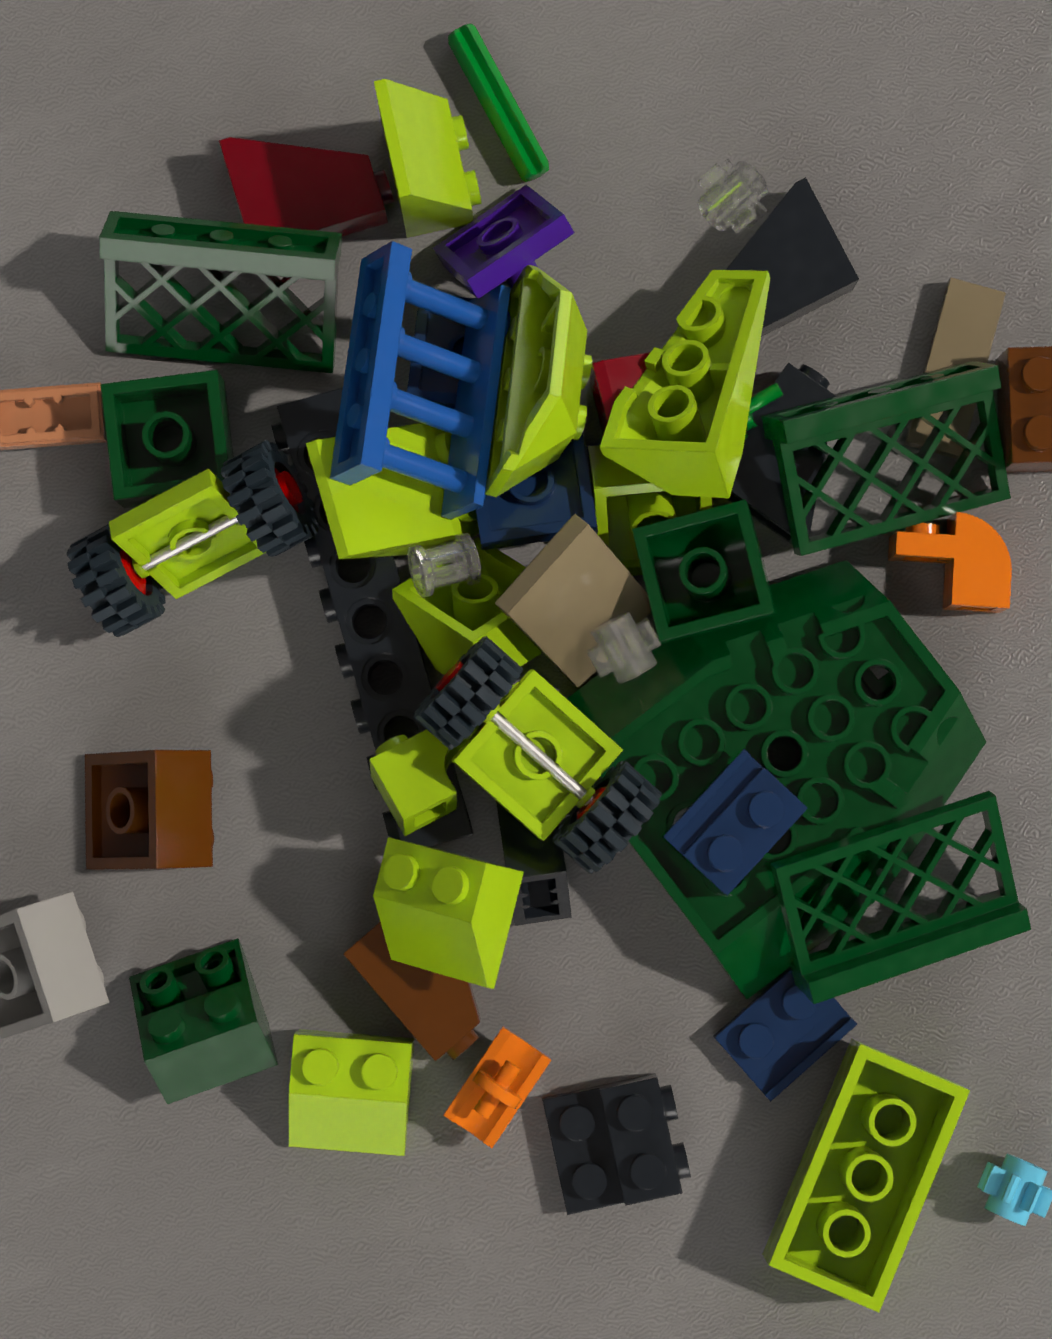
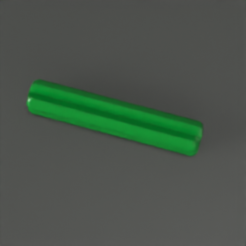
M469 23L455 29L448 35V44L519 176L524 182L541 177L549 170V161L477 28Z

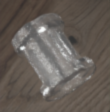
M468 533L457 534L454 542L426 549L421 545H414L408 549V565L411 578L418 594L422 598L432 596L436 588L463 581L468 585H475L481 581L479 554L474 541ZM447 563H453V564L446 565V566H442V567H436V566L443 565V564H447Z

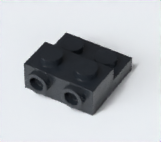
M655 1073L542 1098L567 1215L625 1203V1206L683 1193L680 1179L691 1177L688 1159L683 1142L672 1144L667 1123L668 1121L678 1119L676 1104L671 1085L660 1087Z

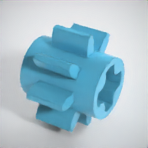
M1008 1153L1001 1167L987 1162L977 1186L981 1191L990 1194L984 1208L1023 1226H1026L1031 1213L1045 1218L1052 1202V1190L1043 1185L1048 1171Z

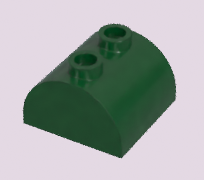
M746 499L632 529L658 639L661 644L776 615L764 560Z

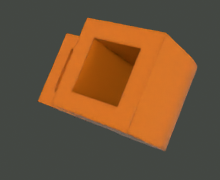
M956 512L947 519V534H940V525L920 523L905 527V532L897 531L889 537V561L945 564L943 610L1001 613L1010 608L1012 565L1009 551L998 532L984 520L971 514Z

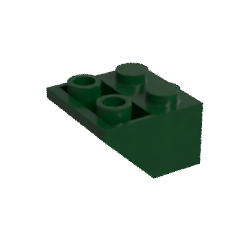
M239 938L129 977L144 1062L167 1104L278 1065L269 1022Z

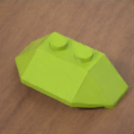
M527 265L523 268L510 291L508 312L510 313L511 320L508 332L504 337L485 495L498 497L558 460L572 439H580L586 423L587 407L580 405L581 389L583 390L586 387L592 368V356L585 354L586 326L572 292L541 269L532 265Z

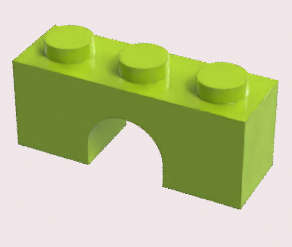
M519 682L513 684V685H512L513 687L511 688V690H512ZM505 695L504 697H502V699L500 700V703L504 700V698H505L507 695ZM479 725L475 727L468 738H464L461 744L452 750H449L426 729L409 739L406 735L391 738L376 749V756L369 759L371 778L404 837L457 809V791L446 771L452 763L451 759L480 727Z

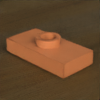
M100 382L0 390V450L107 442Z

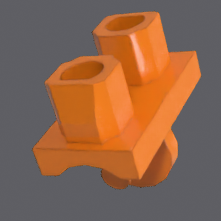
M502 1026L444 1112V1116L473 1134L490 1148H493L551 1062V1058Z

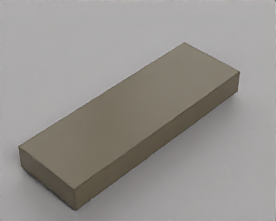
M951 277L947 282L923 374L970 361L987 363L1006 292ZM976 403L961 406L949 426L950 429L966 440ZM943 411L931 414V416L938 420ZM920 418L910 420L904 445L921 449L933 427ZM943 436L934 453L958 459L964 449L946 436Z

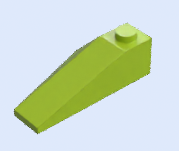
M712 270L677 316L678 327L662 349L653 348L645 359L646 371L633 388L625 386L614 401L600 444L602 455L671 495L730 498L743 453L770 284L768 271Z

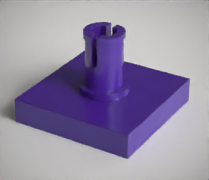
M526 184L433 247V250L442 265L479 299L505 280L512 289L524 267L527 265L538 267L535 263L536 259L575 232L561 211Z

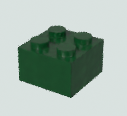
M218 370L101 384L113 497L123 508L137 507L208 468L221 482L225 479L221 474V468L224 467L223 463L233 458L234 455L225 381Z

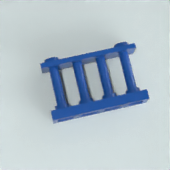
M391 241L361 259L330 479L351 486L381 472L383 467L445 489L441 517L451 520L483 507L487 496L485 495L504 337L508 332L511 320L510 313L508 312L511 288L500 284L479 299L474 298L469 302L412 279V274L409 272L412 249ZM405 303L465 325L462 355L405 334V330L402 327ZM397 357L459 379L455 410L397 389V384L394 381ZM390 412L451 433L448 465L390 445L389 439L386 437Z

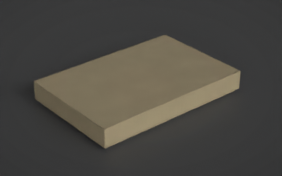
M576 514L566 522L495 602L502 612L549 661L579 689L594 676L652 611L647 592L590 525Z

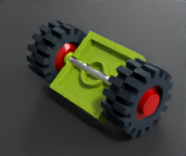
M268 440L263 441L224 462L221 474L225 479L222 482L208 468L109 521L108 525L70 545V549L67 550V557L71 561L67 564L69 571L76 576V578L72 579L74 587L81 590L84 596L80 598L85 608L87 606L91 607L92 618L97 623L102 621L103 629L106 632H113V635L116 637L124 636L160 617L165 611L163 604L166 603L165 596L159 591L163 588L175 599H178L266 552L270 557L277 556L314 537L318 533L316 526L318 518L312 511L315 507L313 501L305 493L308 489L304 482L300 483L297 477V469L293 464L291 466L288 464L287 455L283 451L279 452L276 444L273 442L269 443Z
M487 636L482 637L430 691V695L423 700L420 707L416 710L413 718L449 750L460 745L463 739L468 738L475 727L479 725L480 727L451 761L540 840L545 841L561 822L558 827L559 830L553 836V842L589 874H592L594 871L597 872L601 870L604 864L610 863L618 851L621 852L628 845V841L632 836H636L642 829L640 826L650 819L653 814L652 810L658 806L662 793L626 761L618 762L615 767L612 766L607 770L603 778L600 777L623 749L534 669H530L511 690L512 685L520 677L523 668ZM505 695H507V696L504 698V700L500 703V700L502 699V697H504Z

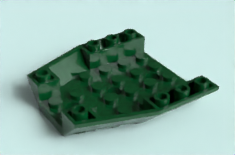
M847 560L770 585L776 615L663 644L659 642L657 631H655L567 698L569 702L623 749L600 777L603 778L607 770L612 766L615 767L618 762L626 761L662 793V796L659 798L660 802L652 810L653 814L650 819L640 826L642 828L636 836H632L628 842L712 951V955L746 999H749L790 967V963L794 962L770 863L944 806L986 744L981 730L955 684L891 601ZM880 666L886 669L892 676L893 688L885 699H872L864 693L861 687V677L867 668ZM777 737H788L794 740L800 749L799 762L789 771H780L774 768L768 760V747ZM745 749L753 759L769 771L808 809L726 896L662 836L672 827L677 813L684 808H689L733 759ZM925 832L909 836L898 856L907 861L925 835ZM889 843L881 845L880 847L886 850ZM870 850L857 853L853 856L843 875L865 885L881 856ZM835 861L824 865L831 868ZM893 863L880 885L878 893L882 895L886 893L902 867ZM813 868L790 876L794 896L810 904L826 875ZM838 882L822 910L844 921L860 892ZM872 899L869 906L873 904L875 900ZM797 907L801 920L805 911ZM817 918L805 938L808 953L839 928Z

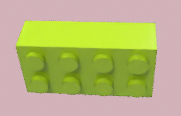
M851 1038L762 1253L768 1266L879 1313L970 1090L958 1083Z

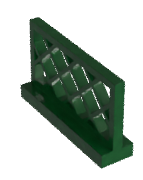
M110 211L99 236L100 259H104L105 351L333 373L335 367L338 271L341 257L342 233ZM119 261L141 263L154 278L138 291H135L119 275ZM183 267L198 268L212 283L193 297L173 275ZM241 273L257 274L270 288L250 302L231 281ZM300 278L325 281L324 296L309 308L288 288ZM161 285L183 305L167 319H164L144 300ZM219 290L240 310L223 325L202 306L205 301ZM119 294L125 299V301L120 305ZM277 296L297 315L294 320L281 330H278L259 311ZM132 308L154 327L145 336L120 334V318ZM322 311H324L323 323L317 317ZM191 313L211 334L201 342L186 341L173 327ZM249 319L268 340L258 347L243 346L230 332ZM306 324L323 341L322 354L300 352L287 338Z
M970 361L761 416L765 439L772 440L774 443L794 554L804 556L953 515L956 512H963L1011 499L993 390L1001 388L998 365ZM977 402L980 424L968 441L950 429L949 426L961 406ZM943 411L938 420L931 416V414ZM920 418L933 427L918 454L915 455L896 441L909 420ZM891 425L886 434L878 430V428ZM867 432L881 442L865 469H862L843 456L855 435ZM943 436H946L964 449L948 476L928 463ZM838 439L833 449L825 444V442ZM982 444H984L985 452L980 449ZM814 446L828 457L810 484L797 475L793 451ZM891 449L912 463L896 490L875 477ZM974 457H977L987 464L991 488L971 493L961 486L959 482ZM838 463L859 476L858 481L843 505L822 492ZM922 471H925L943 485L931 505L919 507L906 497ZM871 484L891 499L879 519L867 522L855 514L854 510ZM800 487L806 491L803 498H801ZM953 492L961 496L949 500ZM816 499H819L837 511L838 514L825 534L809 538L805 518ZM901 506H904L909 510L897 514ZM848 520H851L852 522L857 524L855 526L844 528Z
M990 791L770 863L794 962L790 963L794 983L813 1004L1031 930L1027 908L1018 901L996 795ZM982 812L985 829L973 849L953 839L955 832L965 817ZM943 825L940 831L934 829L935 827ZM925 832L936 839L919 867L898 856L909 836ZM889 843L886 850L880 847L881 845ZM948 845L968 855L952 884L931 874ZM989 848L991 851L992 859L985 856ZM870 850L881 856L865 885L843 875L855 854ZM835 861L831 868L824 865ZM982 862L995 870L999 890L975 897L965 892V889ZM893 863L914 874L898 903L877 892ZM814 868L825 874L826 877L809 904L794 896L790 876ZM927 881L948 891L935 912L922 916L911 910L912 905ZM838 882L860 892L844 921L822 910ZM960 898L965 900L964 902L957 904ZM873 899L893 909V912L882 930L868 934L856 928ZM797 907L805 911L801 920ZM905 917H908V918L911 919V920H908V921L903 922V920L905 919ZM817 918L839 928L828 948L808 954L805 938ZM851 935L856 937L855 939L849 940Z

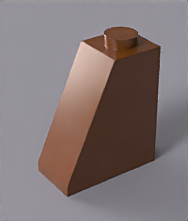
M381 922L343 954L435 1061L445 1053L452 1060L456 1059L479 1038L473 1028L480 1023L481 1017L471 983L391 960Z

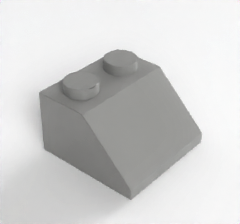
M73 892L0 915V1040L110 1003L104 987L102 970L96 963L86 933V921L78 908Z

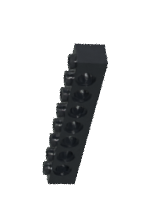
M342 387L277 406L281 422L272 424L271 427L279 452L283 451L287 456L291 455L293 465L298 471L297 477L300 483H305L308 489L305 493L313 501L315 507L312 511L318 518V524H316L318 533L304 541L312 568L323 566L328 588L319 590V595L327 622L338 621L344 643L335 645V651L344 679L352 676L355 677L360 698L350 702L360 734L371 733L376 751L380 745L387 741V728L396 719L408 718L413 720L418 727L419 733L426 730L413 717L423 700L430 695L432 687L418 639L393 600L392 589L402 584L394 556L368 557L370 560V571L367 577L360 582L349 583L341 579L339 575V566L343 559L338 558L330 527L323 519L324 506L314 471L308 466L309 453L306 443L318 439L336 437ZM367 608L381 610L386 615L387 620L382 634L372 639L362 638L355 631L356 617ZM383 663L397 665L403 675L399 689L388 695L376 693L370 682L373 670ZM376 754L366 757V758H367V763H368L369 770H370V760H369V759L372 758V757H374V756H376ZM453 762L449 765L446 773L457 791V809L405 837L390 810L382 812L389 838L433 847L474 835Z

